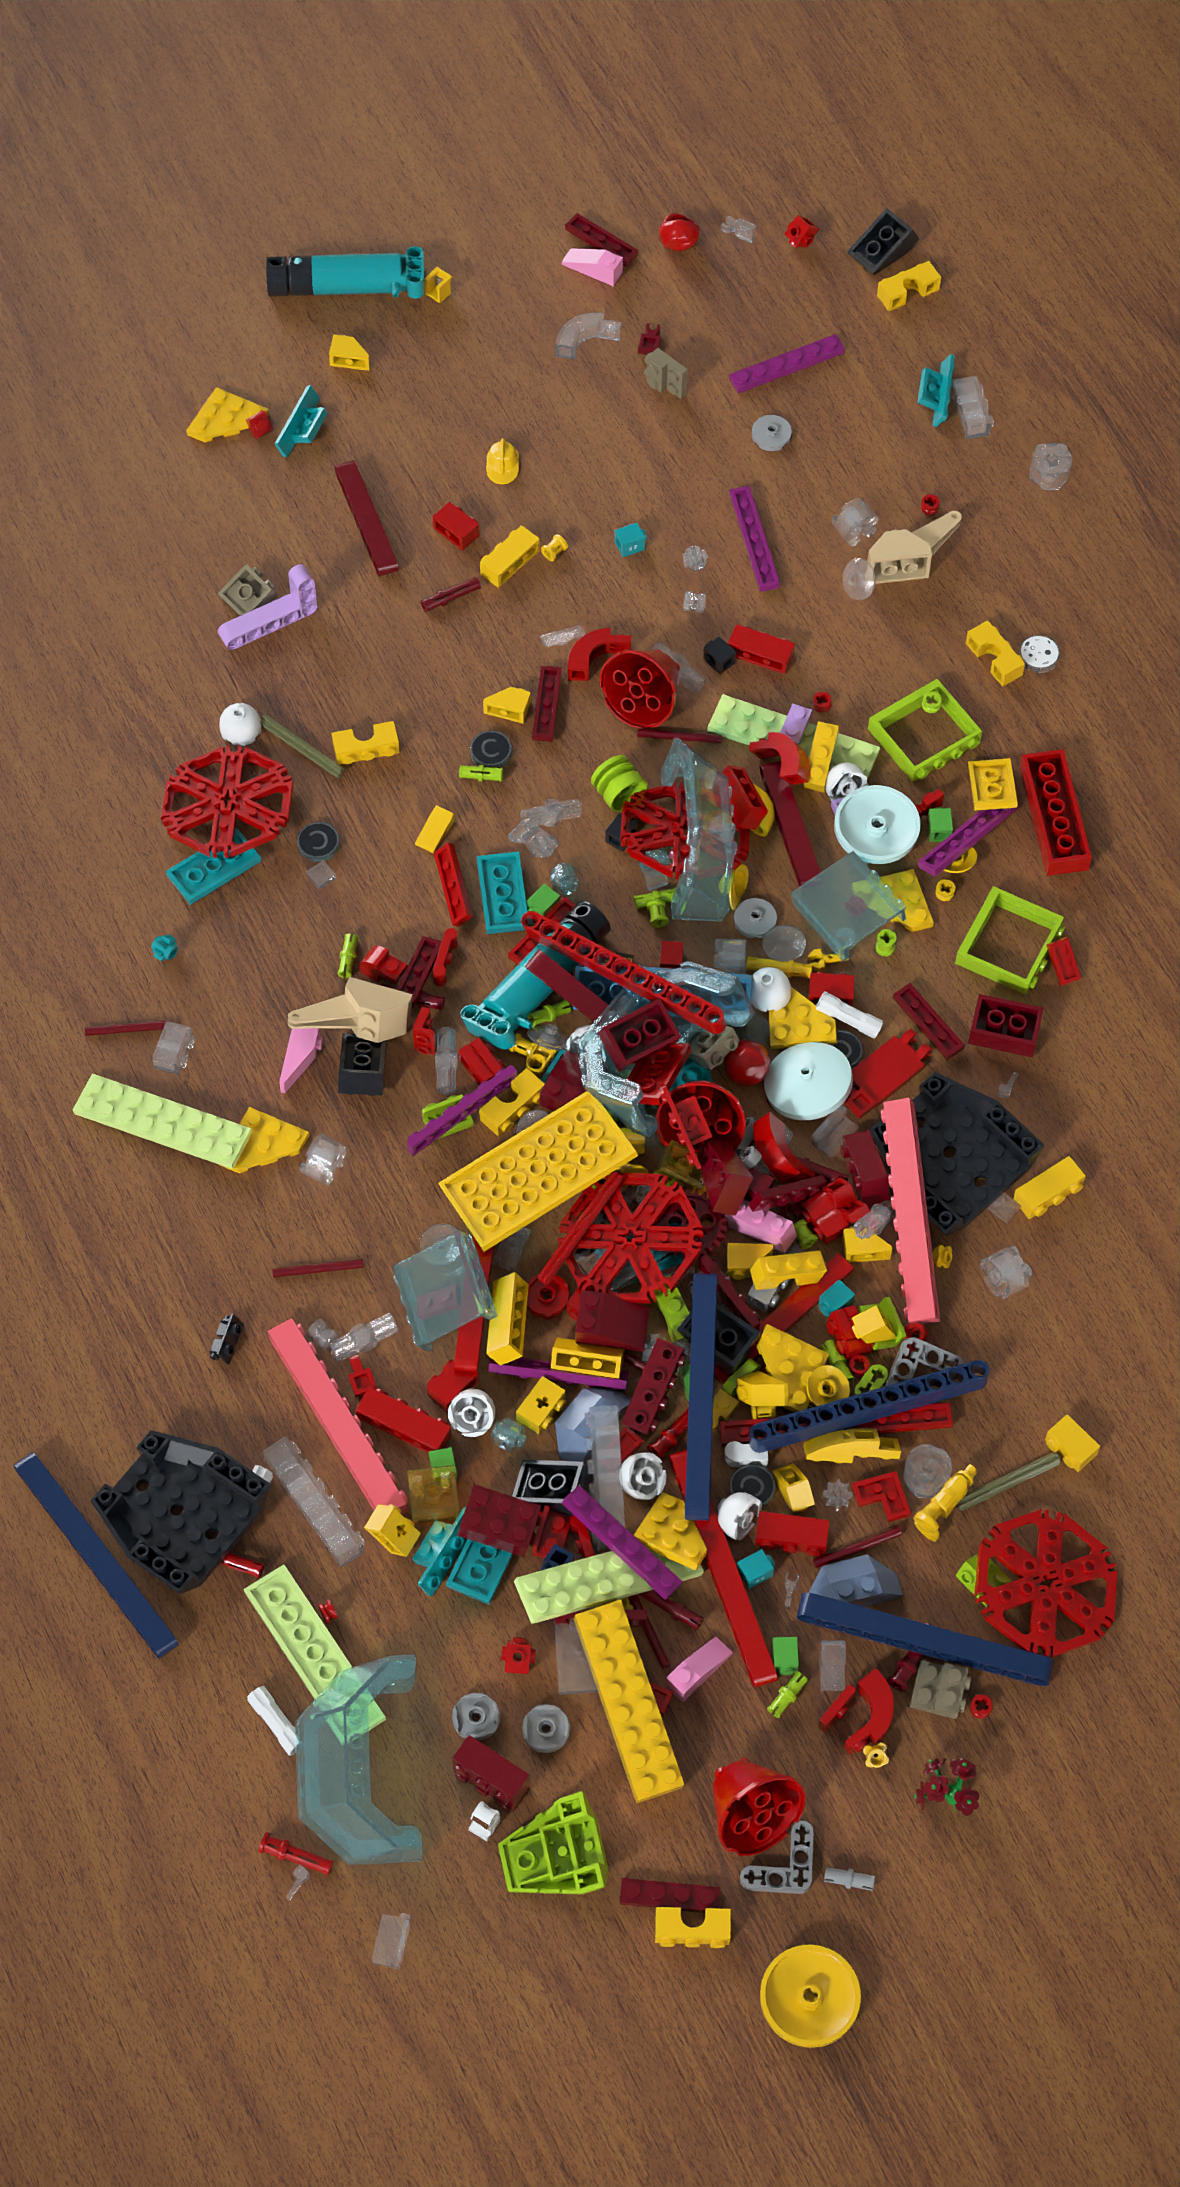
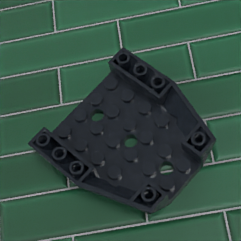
M934 1072L919 1085L920 1094L912 1101L915 1103L916 1119H922L926 1122L924 1127L918 1128L928 1219L945 1235H948L968 1226L1029 1171L1045 1145L997 1100ZM881 1119L870 1129V1132L887 1164L886 1153H889L888 1144H885L883 1132L886 1131V1123H883ZM947 1149H954L956 1154L948 1158L944 1156V1152ZM979 1178H984L987 1180V1184L984 1187H977L975 1181Z
M150 1430L136 1447L140 1454L139 1458L113 1488L105 1483L90 1501L126 1556L178 1594H183L202 1586L262 1514L271 1484L217 1447ZM149 1483L147 1490L138 1491L140 1484ZM176 1507H183L184 1510L180 1515H172ZM210 1532H219V1535L216 1539H207V1536Z

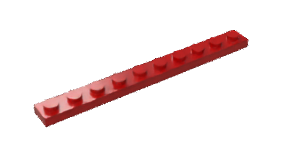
M950 1403L928 1404L842 1430L867 1428L877 1429L878 1434L942 1429L952 1428L953 1420ZM850 1411L844 1412L846 1414H852V1412ZM778 1417L719 1422L721 1446L726 1447L728 1443L733 1441L749 1444L750 1430L753 1425ZM826 1417L822 1418L823 1420H826V1421H827V1420H830L829 1418H826ZM800 1424L803 1427L808 1426L807 1424ZM784 1430L778 1431L779 1433H786Z

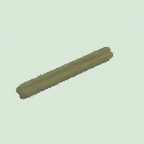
M268 715L261 717V726L333 776L338 778L342 776L344 768Z
M1056 1452L1042 1457L967 1493L956 1506L960 1511H964L1058 1466L1061 1462L1060 1457Z

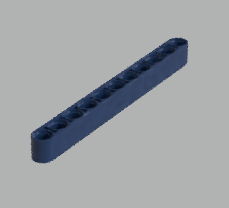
M694 1273L685 1520L709 1521L717 1274Z
M975 1360L757 1423L750 1430L749 1445L753 1451L763 1453L980 1390L987 1385L990 1369L986 1362ZM931 1386H937V1387H939V1388H938V1389H934V1388H932ZM910 1392L917 1393V1395H911ZM866 1405H872V1406H874V1407H873V1408H869V1407H866ZM850 1411L852 1412V1414H846L844 1412ZM826 1417V1418H829L830 1420H827V1421H826V1420H823L822 1418ZM800 1424H807L808 1426L803 1427ZM784 1430L786 1433H779L778 1431ZM761 1436L765 1439L759 1440L756 1437Z
M31 1452L16 1462L13 1467L155 1656L160 1659L176 1648L179 1644L171 1631L36 1454Z
M807 1592L801 1594L797 1612V1619L800 1621L1038 1686H1048L1050 1683L1053 1660L1049 1657Z

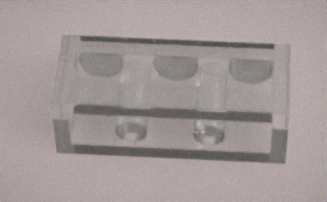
M977 376L953 380L952 395L966 439L990 436L991 427L994 426L993 417L988 413V401L983 397L982 383L979 384Z

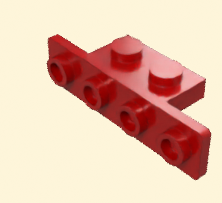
M664 1083L661 1085L662 1091L659 1094L663 1103H668L671 1111L668 1112L673 1125L677 1124L680 1129L677 1136L681 1145H687L689 1152L686 1153V1157L690 1166L695 1165L697 1170L701 1169L692 1146L711 1138L712 1134L695 1095L673 1103Z

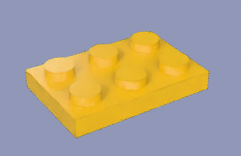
M1010 758L968 761L975 811L1017 807V796Z

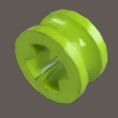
M936 692L926 693L922 701L923 710L928 713L939 711L941 696Z

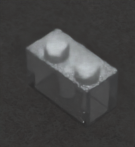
M166 1021L152 1057L154 1069L177 1075L180 1074L181 1069L187 1065V1053L189 1049L193 1048L195 1043V1036H193L191 1027Z

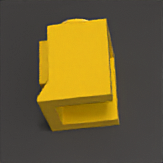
M436 267L424 278L425 294L438 303H442L451 294L450 282L452 276Z

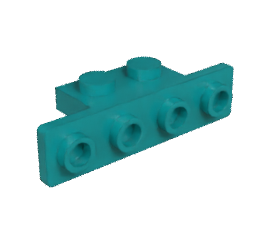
M950 354L941 363L940 373L925 367L921 374L917 403L934 410L932 426L935 427L944 422L949 413L947 408L951 398L949 393L953 383L952 372L955 368V355Z
M307 385L275 442V446L283 457L289 456L295 443H311L328 414L325 408H315L320 397L312 385Z
M465 1506L453 1525L435 1520L412 1558L416 1564L427 1567L418 1585L428 1596L432 1597L467 1540L457 1536L466 1509Z

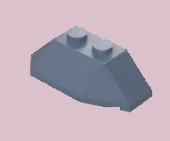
M583 1388L555 1422L559 1458L562 1461L585 1463L625 1415L631 1399L619 1390Z
M868 1554L822 1566L808 1592L862 1607L904 1596L897 1574Z

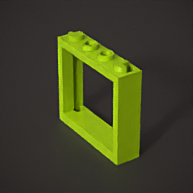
M938 679L869 718L868 724L870 733L912 783L918 779L925 778L935 769H941L948 761L958 759L967 750L975 749L980 744L982 736L981 729ZM936 692L941 696V706L965 733L966 737L914 766L884 728L922 707L923 696L926 693Z
M993 886L957 952L955 964L1027 995L1029 989H1034L1037 984L1038 972H1043L1048 961L1046 957L1049 954L1046 944L1054 942L1056 938H1061L1065 927H1062L1064 917ZM996 905L1052 930L1026 979L970 955Z

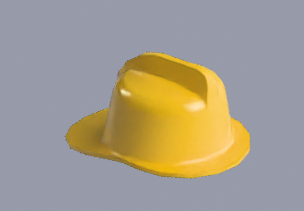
M501 438L500 442L493 444L487 454L486 471L487 476L492 482L500 485L509 484L518 475V451L511 443L505 442L504 438Z
M741 864L736 870L722 873L717 883L718 891L730 898V905L733 910H736L747 887V866Z

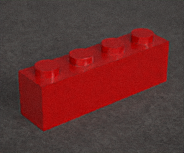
M369 1387L356 1408V1415L359 1420L428 1454L429 1451L444 1449L451 1437V1426H449L448 1422L441 1418L436 1420L430 1417L423 1409H414L408 1406V1403L402 1399L397 1398L395 1400L379 1388L375 1390Z

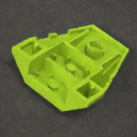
M583 1791L558 1799L553 1803L552 1807L544 1813H539L533 1821L525 1827H520L498 1844L508 1892L585 1894L606 1887L608 1864L597 1818Z

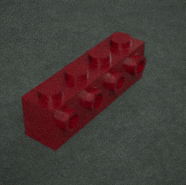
M657 1337L624 1415L622 1424L647 1435H650L651 1431H656L660 1419L657 1418L660 1410H665L669 1398L666 1397L669 1388H674L678 1376L675 1375L678 1367L682 1368L686 1361L687 1355L684 1354L686 1349Z

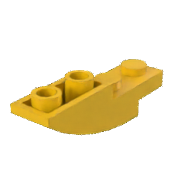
M877 1429L840 1430L804 1442L806 1459L817 1462L822 1460L840 1464L844 1462L852 1463L854 1455L863 1458L879 1457L890 1460L900 1459L901 1455L898 1439L879 1437Z

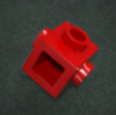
M797 215L789 223L784 235L789 239L788 242L793 247L807 248L812 244L819 228L807 217Z
M513 1637V1640H508L507 1646H502L501 1661H505L504 1672L529 1674L530 1663H535L536 1649H532V1642H527V1638ZM515 1653H521L522 1657H517Z

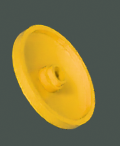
M800 1945L778 1955L767 1968L760 1989L762 2012L773 2031L791 2044L808 2048L826 2046L843 2037L854 2024L861 2002L859 1981L850 1964L835 1951L818 1945Z

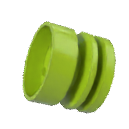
M617 755L606 760L595 770L591 777V784L603 796L604 801L614 812L622 811L624 802L626 800L630 801V796L634 795V793L647 790L648 785L640 773L635 771V767L625 755Z

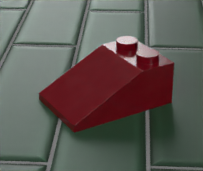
M566 1050L540 1092L539 1106L556 1111L589 1089L595 1093L607 1066Z
M581 1290L575 1343L644 1352L650 1308L607 1293Z

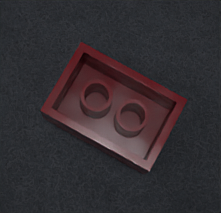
M979 994L968 1044L1033 1058L1044 1008Z
M660 998L602 1027L598 1033L618 1072L676 1044L681 1038L678 1029Z
M473 1484L457 1536L525 1557L541 1506Z
M470 1735L467 1736L452 1758L454 1776L464 1784L469 1782L475 1786L474 1789L484 1797L489 1795L495 1799V1804L503 1810L510 1809L514 1812L530 1789V1775Z

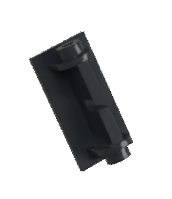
M234 1313L221 1319L216 1335L222 1337V1339H214L209 1351L211 1359L217 1361L221 1358L227 1365H229L234 1355L235 1347L244 1325Z

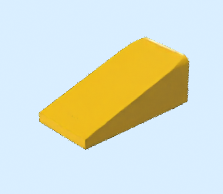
M436 805L418 836L415 845L434 854L454 824V814Z

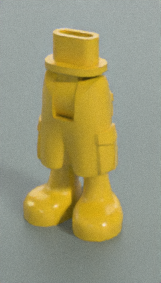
M971 1464L964 1471L960 1470L952 1478H949L940 1492L930 1500L931 1503L913 1517L916 1528L929 1540L936 1542L940 1537L939 1525L936 1521L938 1517L947 1518L954 1507L967 1494L968 1486L973 1485V1478L977 1474V1470Z

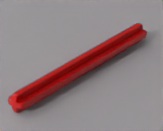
M613 1171L538 1275L540 1282L545 1285L551 1282L622 1182L623 1178L619 1173Z

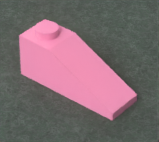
M570 249L562 261V265L611 286L615 285L623 273V257L607 250Z
M319 1028L292 1029L279 1082L281 1093L288 1091L314 1061L317 1051L322 1049L323 1037H320Z
M714 1637L685 1659L666 1677V1687L674 1692V1695L683 1703L733 1652L717 1637Z

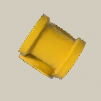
M540 1037L526 1060V1068L541 1080L561 1047L544 1042V1039Z

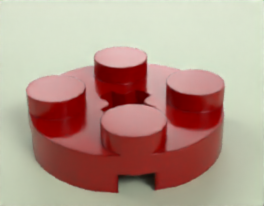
M535 1275L527 1282L529 1284L527 1309L532 1314L545 1320H550L566 1309L569 1291L567 1283L560 1276L555 1275L548 1285L540 1282L538 1275ZM551 1292V1299H542L541 1293Z

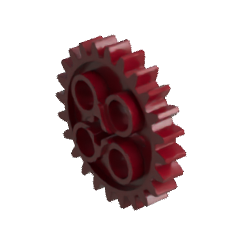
M687 1188L686 1196L692 1208H694L700 1223L705 1220L712 1223L709 1226L701 1223L704 1230L703 1233L707 1236L698 1237V1240L695 1241L702 1242L703 1244L700 1256L705 1255V1251L712 1255L713 1247L719 1249V1241L724 1242L725 1235L723 1234L727 1233L725 1225H727L728 1219L723 1218L725 1214L712 1211L706 1191L699 1195L698 1189H696L694 1194H691ZM672 1203L655 1226H670L671 1223H678L680 1227H687L689 1221L678 1203ZM675 1251L674 1257H677L680 1253L683 1252Z

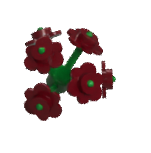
M937 1757L930 1759L925 1764L926 1768L923 1770V1775L935 1772L937 1776H932L930 1782H927L925 1785L923 1782H920V1789H916L914 1794L916 1804H920L921 1810H924V1799L934 1800L938 1803L946 1799L949 1804L953 1805L956 1811H961L965 1816L971 1815L973 1810L979 1808V1803L977 1802L980 1798L979 1792L971 1790L969 1787H964L961 1791L963 1780L976 1777V1765L962 1758L957 1759V1761L951 1760L949 1767L952 1769L951 1773L957 1775L955 1784L949 1785L948 1779L939 1770V1767L947 1759L942 1758L938 1760Z

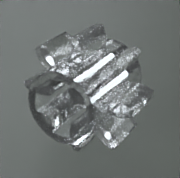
M690 546L682 554L684 567L690 566L692 571H700L708 563L706 549L701 550L699 546Z
M840 1479L833 1484L828 1482L827 1488L829 1490H824L823 1496L828 1497L826 1505H833L836 1510L842 1505L848 1507L849 1501L847 1499H851L853 1496V1492L847 1491L849 1483L844 1484L840 1482Z

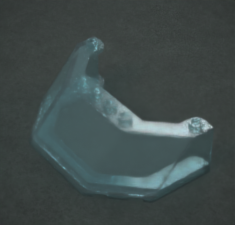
M674 738L660 771L662 786H672L676 777H684L688 820L687 845L691 847L689 858L685 857L683 874L672 896V919L722 922L725 915L730 911V886L734 854L737 852V842L733 838L735 834V823H732L734 807L733 804H730L732 787L729 786L728 777L713 762L680 738Z
M690 961L681 963L680 968L668 971L666 968L654 972V974L719 1007L724 1014L726 1023L735 1027L744 1026L755 1014L737 976ZM645 980L638 981L637 983H643ZM624 987L577 1041L580 1056L579 1066L582 1072L581 1082L582 1086L632 1132L650 1138L657 1130L659 1124L655 1117L646 1114L645 1104H638L643 1098V1091L639 1084L627 1080L635 1065L618 1072L598 1036L602 1027L651 1003L650 1000ZM659 989L655 993H661L664 989ZM677 999L674 1001V1003H678L682 999ZM696 1008L692 1012L696 1013L699 1012L701 1009ZM667 1010L681 1035L677 1043H688L696 1033L705 1030ZM714 1018L711 1022H717L719 1018Z
M392 1655L343 1670L295 1720L298 1819L306 1824L348 1865L422 1861L423 1847L420 1830L414 1826H396L371 1803L368 1705L379 1694L406 1693L414 1687L415 1655Z

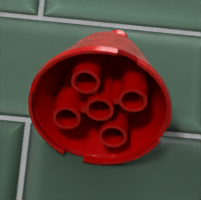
M658 649L654 651H620L611 656L601 669L599 684L605 696L603 700L609 710L623 723L638 729H643L644 727L656 728L667 721L673 713L680 667L669 655Z
M706 1080L692 1081L680 1085L669 1092L673 1103L695 1095L712 1134L710 1139L727 1141L734 1150L738 1148L744 1137L746 1120L740 1102L731 1092L719 1084ZM662 1102L658 1107L655 1123L659 1140L671 1151L672 1155L680 1160L689 1162L686 1157V1153L689 1152L687 1145L682 1146L677 1136L680 1129L677 1124H672L668 1115L671 1108L668 1103L664 1104ZM704 1141L692 1146L696 1156H698V1150Z
M741 1758L726 1767H720L714 1773L715 1780L712 1789L718 1838L726 1851L735 1852L738 1856H751L764 1852L782 1841L788 1835L787 1830L794 1821L798 1823L805 1808L806 1796L803 1787L796 1779L752 1763L747 1758Z

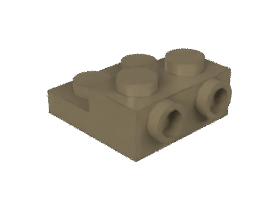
M659 348L647 354L644 362L647 364L644 375L647 377L648 385L660 393L667 388L671 394L678 396L680 399L686 396L688 369Z
M247 564L218 593L240 616L272 602L278 594L274 591L276 587L268 579L265 582L261 579L263 574L255 566L251 569Z
M697 1026L681 1043H689L691 1045L692 1051L689 1058L694 1059L697 1066L712 1070L714 1067L722 1064L724 1057L729 1052L737 1048L740 1040L734 1029L728 1026L719 1034L710 1033Z
M921 1660L910 1708L957 1719L958 1713L964 1712L966 1698H962L964 1689L969 1690L972 1676L967 1675L968 1668L945 1663L943 1666Z

